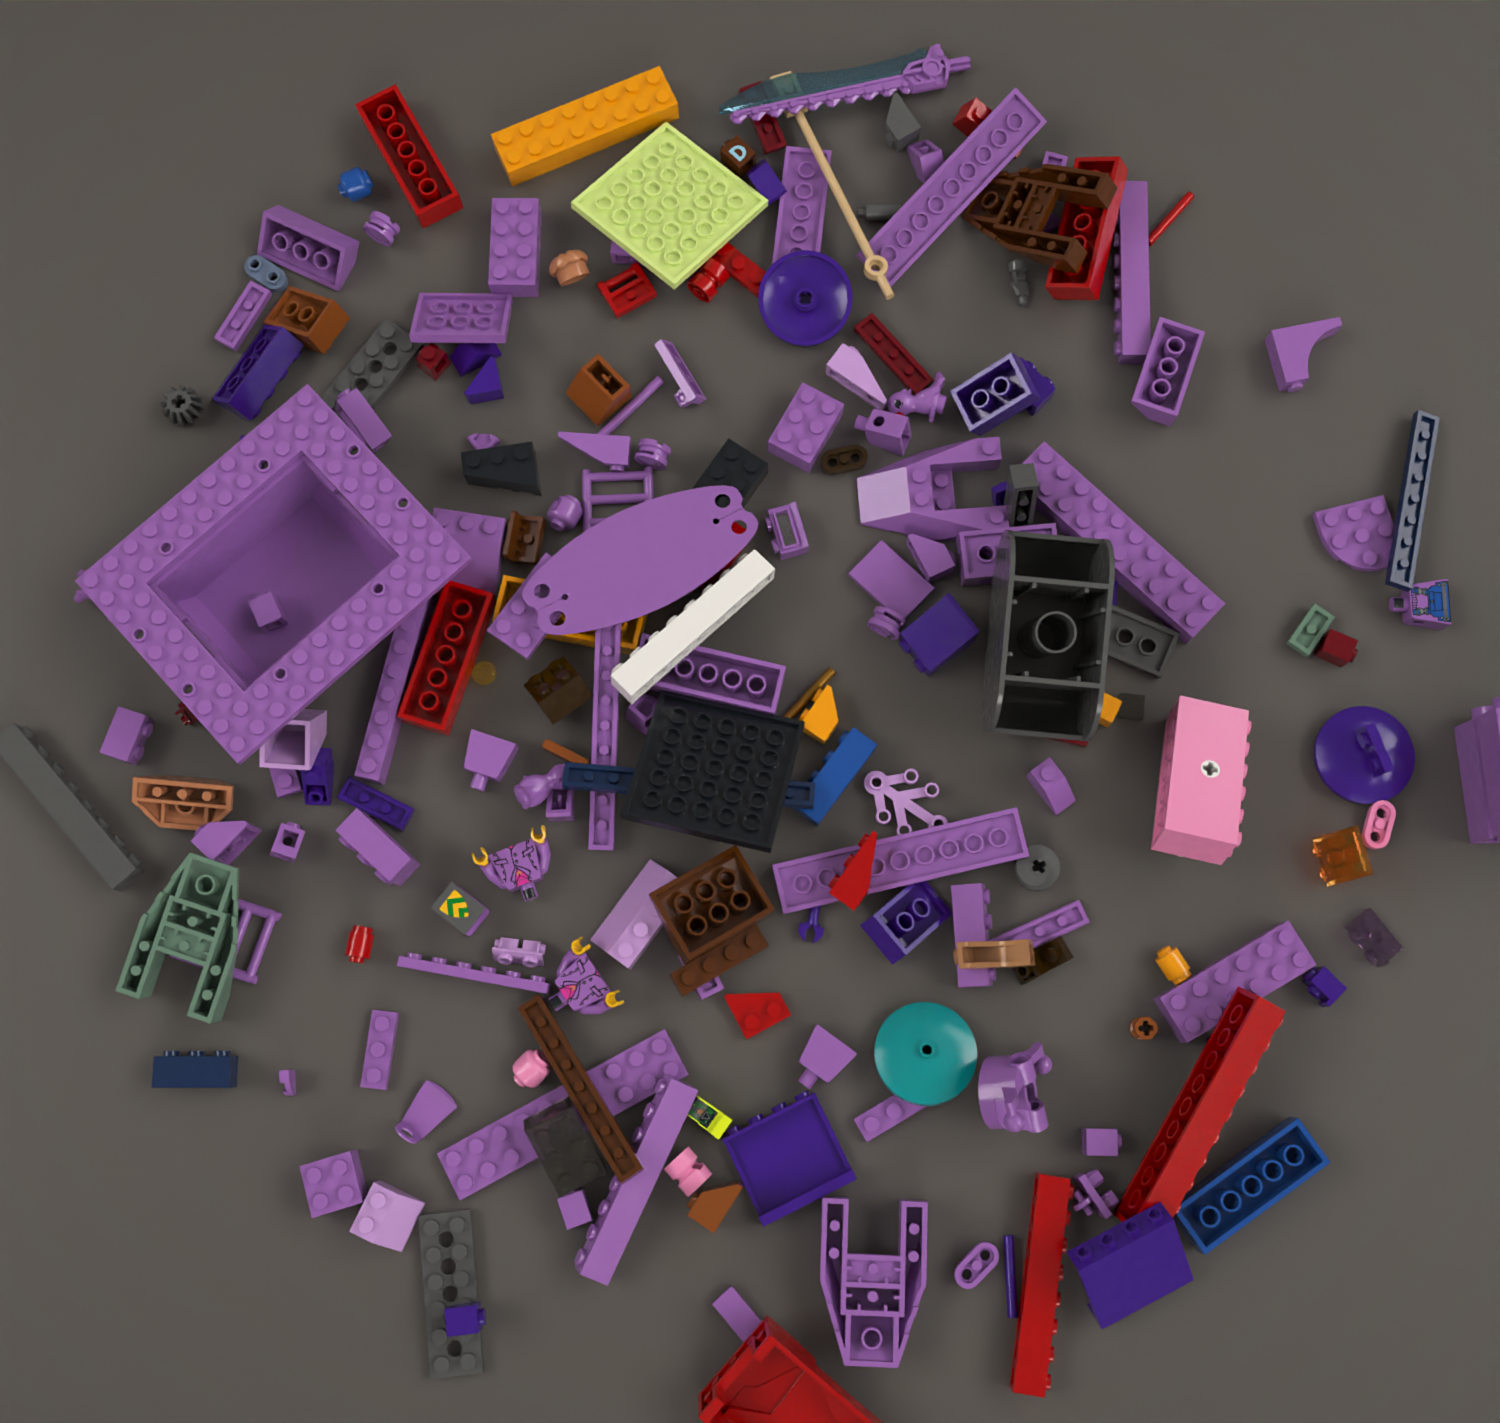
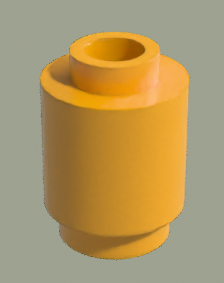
M1168 945L1156 953L1158 955L1155 959L1156 963L1168 981H1172L1174 985L1183 982L1192 975L1189 971L1190 966L1177 947L1171 948Z

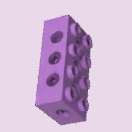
M1056 523L959 532L956 538L961 587L992 584L997 551L1001 536L1005 530L1057 535ZM979 555H986L989 560H984Z

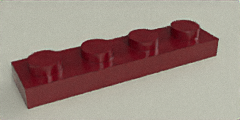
M873 313L854 326L855 333L908 390H912V395L933 384L934 379Z

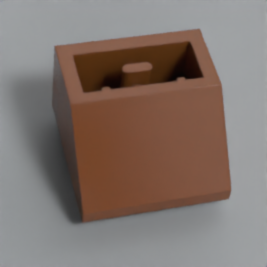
M598 353L580 368L566 391V395L598 427L632 397L630 385Z

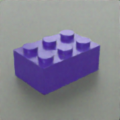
M1009 353L950 391L969 431L978 436H982L1041 399L1021 358L1013 353Z

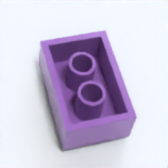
M802 382L768 440V452L810 473L843 415L844 403Z
M358 808L335 830L341 835L338 840L348 849L354 852L358 851L359 853L356 857L366 866H370L372 869L375 867L377 870L374 874L390 886L393 883L401 886L421 865L369 815Z

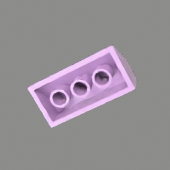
M650 859L590 940L631 970L663 927L649 893L678 877Z

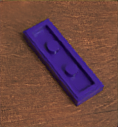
M348 776L337 796L338 799L401 831H404L415 811L410 806Z

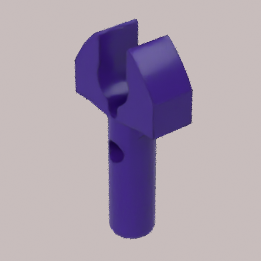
M821 906L810 908L808 921L804 924H799L798 932L803 941H805L806 930L810 929V926H813L815 931L813 943L823 936L824 928L818 924Z

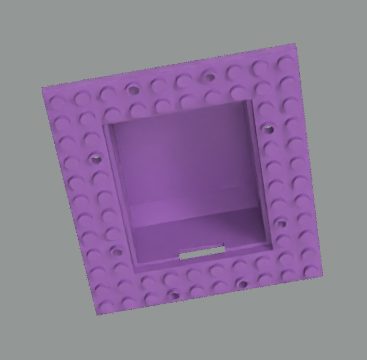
M306 384L79 576L75 582L236 763L241 765L469 565L473 559L320 396ZM353 449H358L357 454L351 455ZM264 463H268V467L266 469H261V466ZM402 501L408 502L405 507H400ZM171 545V549L168 552H164L165 547ZM271 591L278 598L288 624L265 633L259 628L248 601L253 600L259 593ZM143 631V632H144L143 637L140 638V639H138V638H137L138 633H140V632ZM189 686H192V687H193L192 692L189 693V694H186V689H187Z

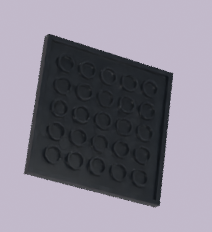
M661 690L620 813L621 819L771 853L805 722Z

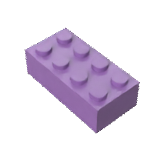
M492 198L488 278L491 293H512L513 297H539L542 210L539 198Z

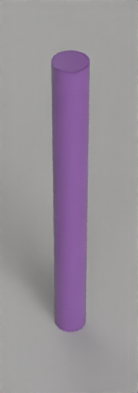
M659 376L652 380L597 434L610 435L664 383Z

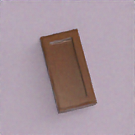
M545 739L542 745L544 751L565 762L591 764L588 759L549 739Z

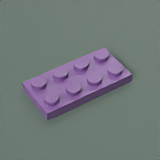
M547 553L543 555L487 629L489 634L527 660L547 634L540 629L537 623L538 613L535 608L526 604L522 597V592L529 579L552 557ZM545 584L537 585L534 589V594L538 598H545L550 593L549 587ZM562 595V599L567 600L568 595ZM560 611L553 612L550 615V622L555 625L563 613Z

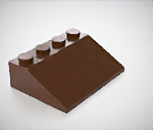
M736 845L649 893L669 939L684 965L766 919L775 910Z

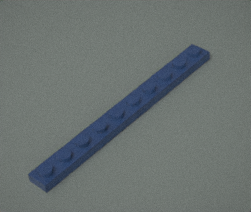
M565 762L562 788L627 794L635 768ZM790 781L783 807L813 810L815 783Z

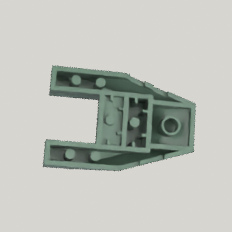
M190 852L172 875L168 885L154 899L155 902L140 918L115 991L137 999L151 997L165 955L175 956L203 966L187 1016L212 1024L222 1020L231 992L238 950L239 868Z

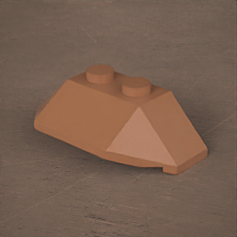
M172 775L133 777L132 803L139 807L158 827L197 830L200 826L207 825L208 822H220L232 811L234 785L220 780Z

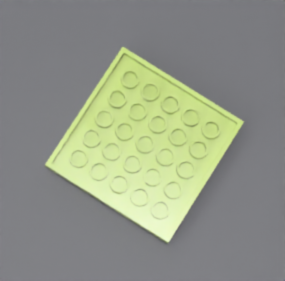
M665 122L571 201V208L675 290L768 206L769 200L677 129Z

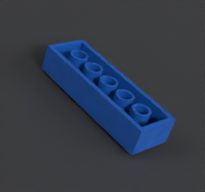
M1288 1117L1193 1186L1189 1192H1186L1181 1202V1208L1173 1218L1196 1251L1206 1255L1331 1162L1300 1119Z

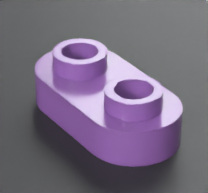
M982 1241L977 1243L954 1268L953 1275L957 1284L965 1289L977 1286L997 1265L999 1261L997 1248L990 1242ZM983 1250L989 1252V1257L985 1260L980 1257V1253ZM965 1269L971 1271V1276L967 1279L962 1277V1272Z

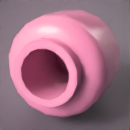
M539 1049L526 1050L512 1066L515 1074L513 1078L521 1087L536 1088L551 1071L550 1062L544 1052Z

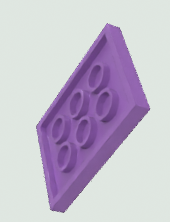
M419 293L409 334L411 343H506L513 305L512 293Z

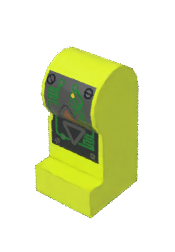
M696 1095L688 1112L689 1117L718 1140L733 1121L732 1118L698 1095Z

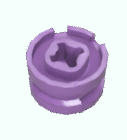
M372 211L369 216L370 221L365 222L363 226L364 232L376 242L384 246H391L394 242L393 237L397 236L400 232L399 225L396 222L392 223L387 215L378 211Z
M640 439L638 443L639 452L635 453L634 460L642 466L652 467L655 470L666 469L668 463L666 458L670 456L671 448L664 443L662 445L658 444L657 440Z
M876 606L873 611L874 616L869 618L867 626L885 638L891 636L890 639L892 640L898 639L900 635L899 629L904 627L906 620L891 609Z

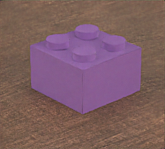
M357 1149L299 1166L312 1218L363 1203L368 1194Z

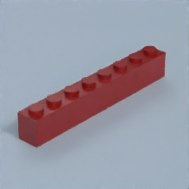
M1035 1172L1009 1388L1013 1393L1045 1398L1046 1390H1050L1051 1374H1048V1366L1054 1360V1346H1051L1052 1335H1056L1058 1320L1054 1316L1055 1308H1059L1061 1302L1058 1282L1062 1281L1064 1276V1265L1061 1264L1062 1253L1065 1254L1067 1250V1238L1064 1237L1065 1227H1069L1071 1217L1067 1207L1068 1200H1072L1074 1185L1070 1184L1071 1179L1067 1177Z

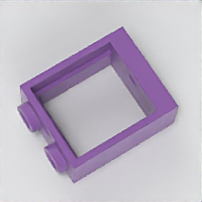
M348 388L337 396L335 410L345 424L372 453L389 443L392 435L357 388L352 391Z

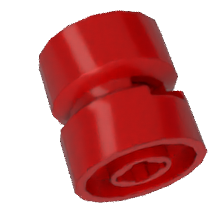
M709 258L698 268V272L691 276L686 286L696 298L705 303H710L718 293L716 288H721L730 278V275L722 264L713 258Z

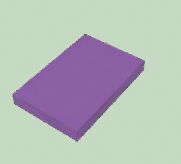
M882 540L848 574L882 607L893 610L904 619L934 590V587Z

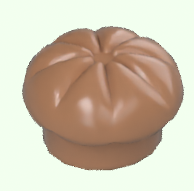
M568 250L565 254L561 253L551 261L549 274L557 278L560 286L582 280L590 275L586 265L588 256L581 250Z

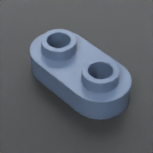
M259 255L251 256L246 260L244 269L252 280L272 293H280L286 289L288 278L283 270ZM259 264L257 268H253L254 265ZM277 276L276 280H271L272 277Z

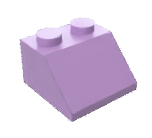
M381 1180L373 1182L349 1232L373 1244L402 1252L426 1202Z

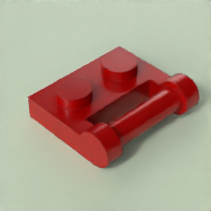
M637 262L631 264L629 269L605 282L600 281L596 284L598 291L604 297L617 319L657 297V292ZM634 276L637 277V279L610 293L609 290Z

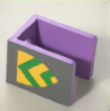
M453 882L447 886L431 906V909L468 936L473 935L490 913L485 906Z

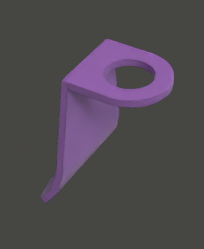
M426 1080L402 1121L395 1126V1130L404 1140L416 1144L457 1108V1105L446 1090L436 1083ZM401 1129L407 1131L412 1138L405 1135Z

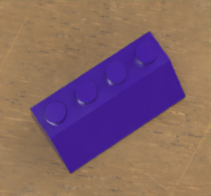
M264 325L211 400L241 419L251 421L256 418L261 412V405L274 394V387L278 381L286 377L290 364L300 357V350L304 344L283 327Z

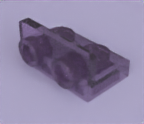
M1367 908L1344 926L1348 931L1347 935L1350 940L1356 945H1360L1365 951V958L1377 967L1389 964V960L1403 949L1402 945L1371 908Z

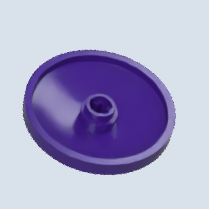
M809 250L789 253L774 262L761 281L758 296L760 313L768 329L777 338L788 344L811 347L825 343L841 331L849 318L852 308V288L849 278L834 259L823 253Z

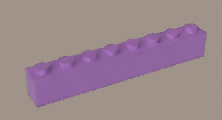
M1126 181L1112 239V247H1116V254L1113 255L1112 267L1116 268V276L1114 275L1113 290H1116L1113 311L1117 312V319L1114 320L1113 331L1117 334V341L1114 343V355H1118V364L1143 365L1151 343L1147 181Z
M433 597L426 601L393 632L354 776L362 781L385 785L402 724L397 715L423 646L435 602Z
M666 1073L663 1079H659L654 1090L656 1094L652 1102L648 1103L643 1113L644 1120L641 1126L635 1129L632 1136L633 1143L631 1146L645 1169L624 1184H621L617 1176L614 1175L609 1185L610 1192L606 1200H602L599 1205L597 1220L595 1224L590 1225L586 1234L587 1241L583 1249L580 1248L575 1257V1268L580 1275L607 1286L698 1093V1090L692 1085Z

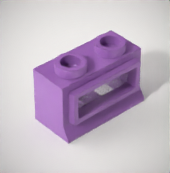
M796 501L788 505L769 509L768 517L764 519L768 532L772 531L774 539L771 540L774 554L779 553L780 560L808 553L809 544Z

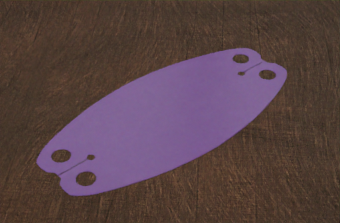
M707 486L660 496L622 510L574 538L536 571L526 583L522 597L528 606L536 609L538 613L537 623L542 632L546 634H575L624 623L667 606L706 582L748 544L755 535L759 523L751 512L744 510L741 505L743 498L737 488L732 486ZM720 494H725L730 498V504L727 507L720 508L715 504V498ZM720 519L718 524H714L713 520ZM737 520L744 521L747 525L746 531L742 534L734 533L731 529L733 522ZM537 585H547L550 589L549 595L545 598L536 597L534 589ZM562 595H568V599L563 600ZM556 611L562 612L566 617L564 623L559 626L553 625L549 620L550 615Z

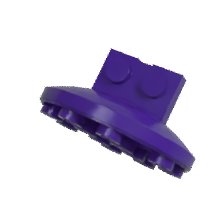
M1356 706L1336 713L1322 725L1314 743V762L1321 780L1334 794L1352 803L1367 805L1394 797L1407 785L1414 770L1415 751L1407 730L1395 717L1377 708Z

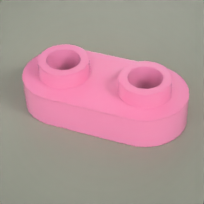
M1380 800L1371 804L1368 808L1361 834L1362 842L1366 847L1376 850L1388 844L1396 817V810L1393 804L1386 800ZM1377 810L1383 812L1382 818L1378 817ZM1371 833H1374L1377 836L1376 841H1373L1371 839Z

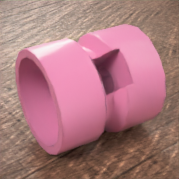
M689 1146L664 1168V1171L672 1180L679 1181L678 1187L687 1197L712 1175V1172L704 1163L697 1162L698 1156Z

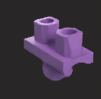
M1093 1169L1085 1174H1076L1073 1178L1085 1196L1083 1197L1079 1189L1073 1192L1077 1200L1072 1205L1075 1211L1083 1209L1086 1215L1089 1216L1094 1212L1089 1205L1090 1203L1100 1218L1104 1217L1107 1219L1112 1215L1110 1210L1119 1203V1200L1111 1190H1107L1099 1196L1095 1188L1105 1181L1097 1169Z

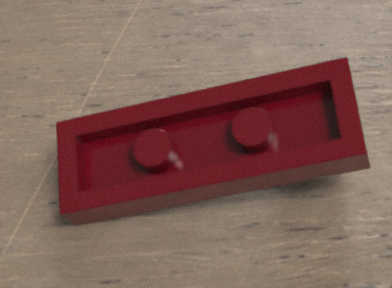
M761 81L742 87L738 91L745 109L770 103ZM766 114L759 121L752 120L749 117L764 155L786 148L787 143L776 117Z

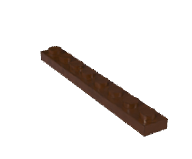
M540 994L518 1007L522 1017L619 1182L624 1184L645 1168Z

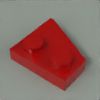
M779 992L724 995L746 1039L791 1016Z

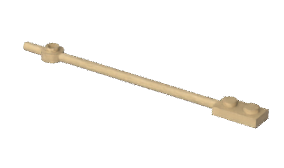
M791 71L770 77L769 84L778 101L803 96ZM802 108L797 114L784 111L786 118L795 116L866 258L864 265L865 276L870 280L878 282L887 300L893 298L894 293L885 277L888 263L882 256L874 255L804 113L808 112V108Z

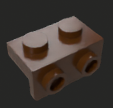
M511 511L510 518L506 523V540L502 544L503 557L512 564L537 565L540 559L547 520L541 516L520 515L517 511Z

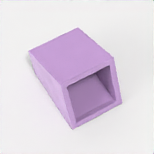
M302 710L260 747L259 767L311 770L327 735V710Z

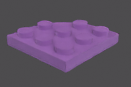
M1384 495L1317 511L1312 515L1324 548L1336 561L1340 560L1350 566L1351 569L1364 572L1388 568L1394 524Z

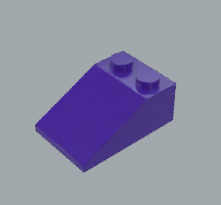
M927 881L907 885L860 926L893 965L912 951L953 913Z

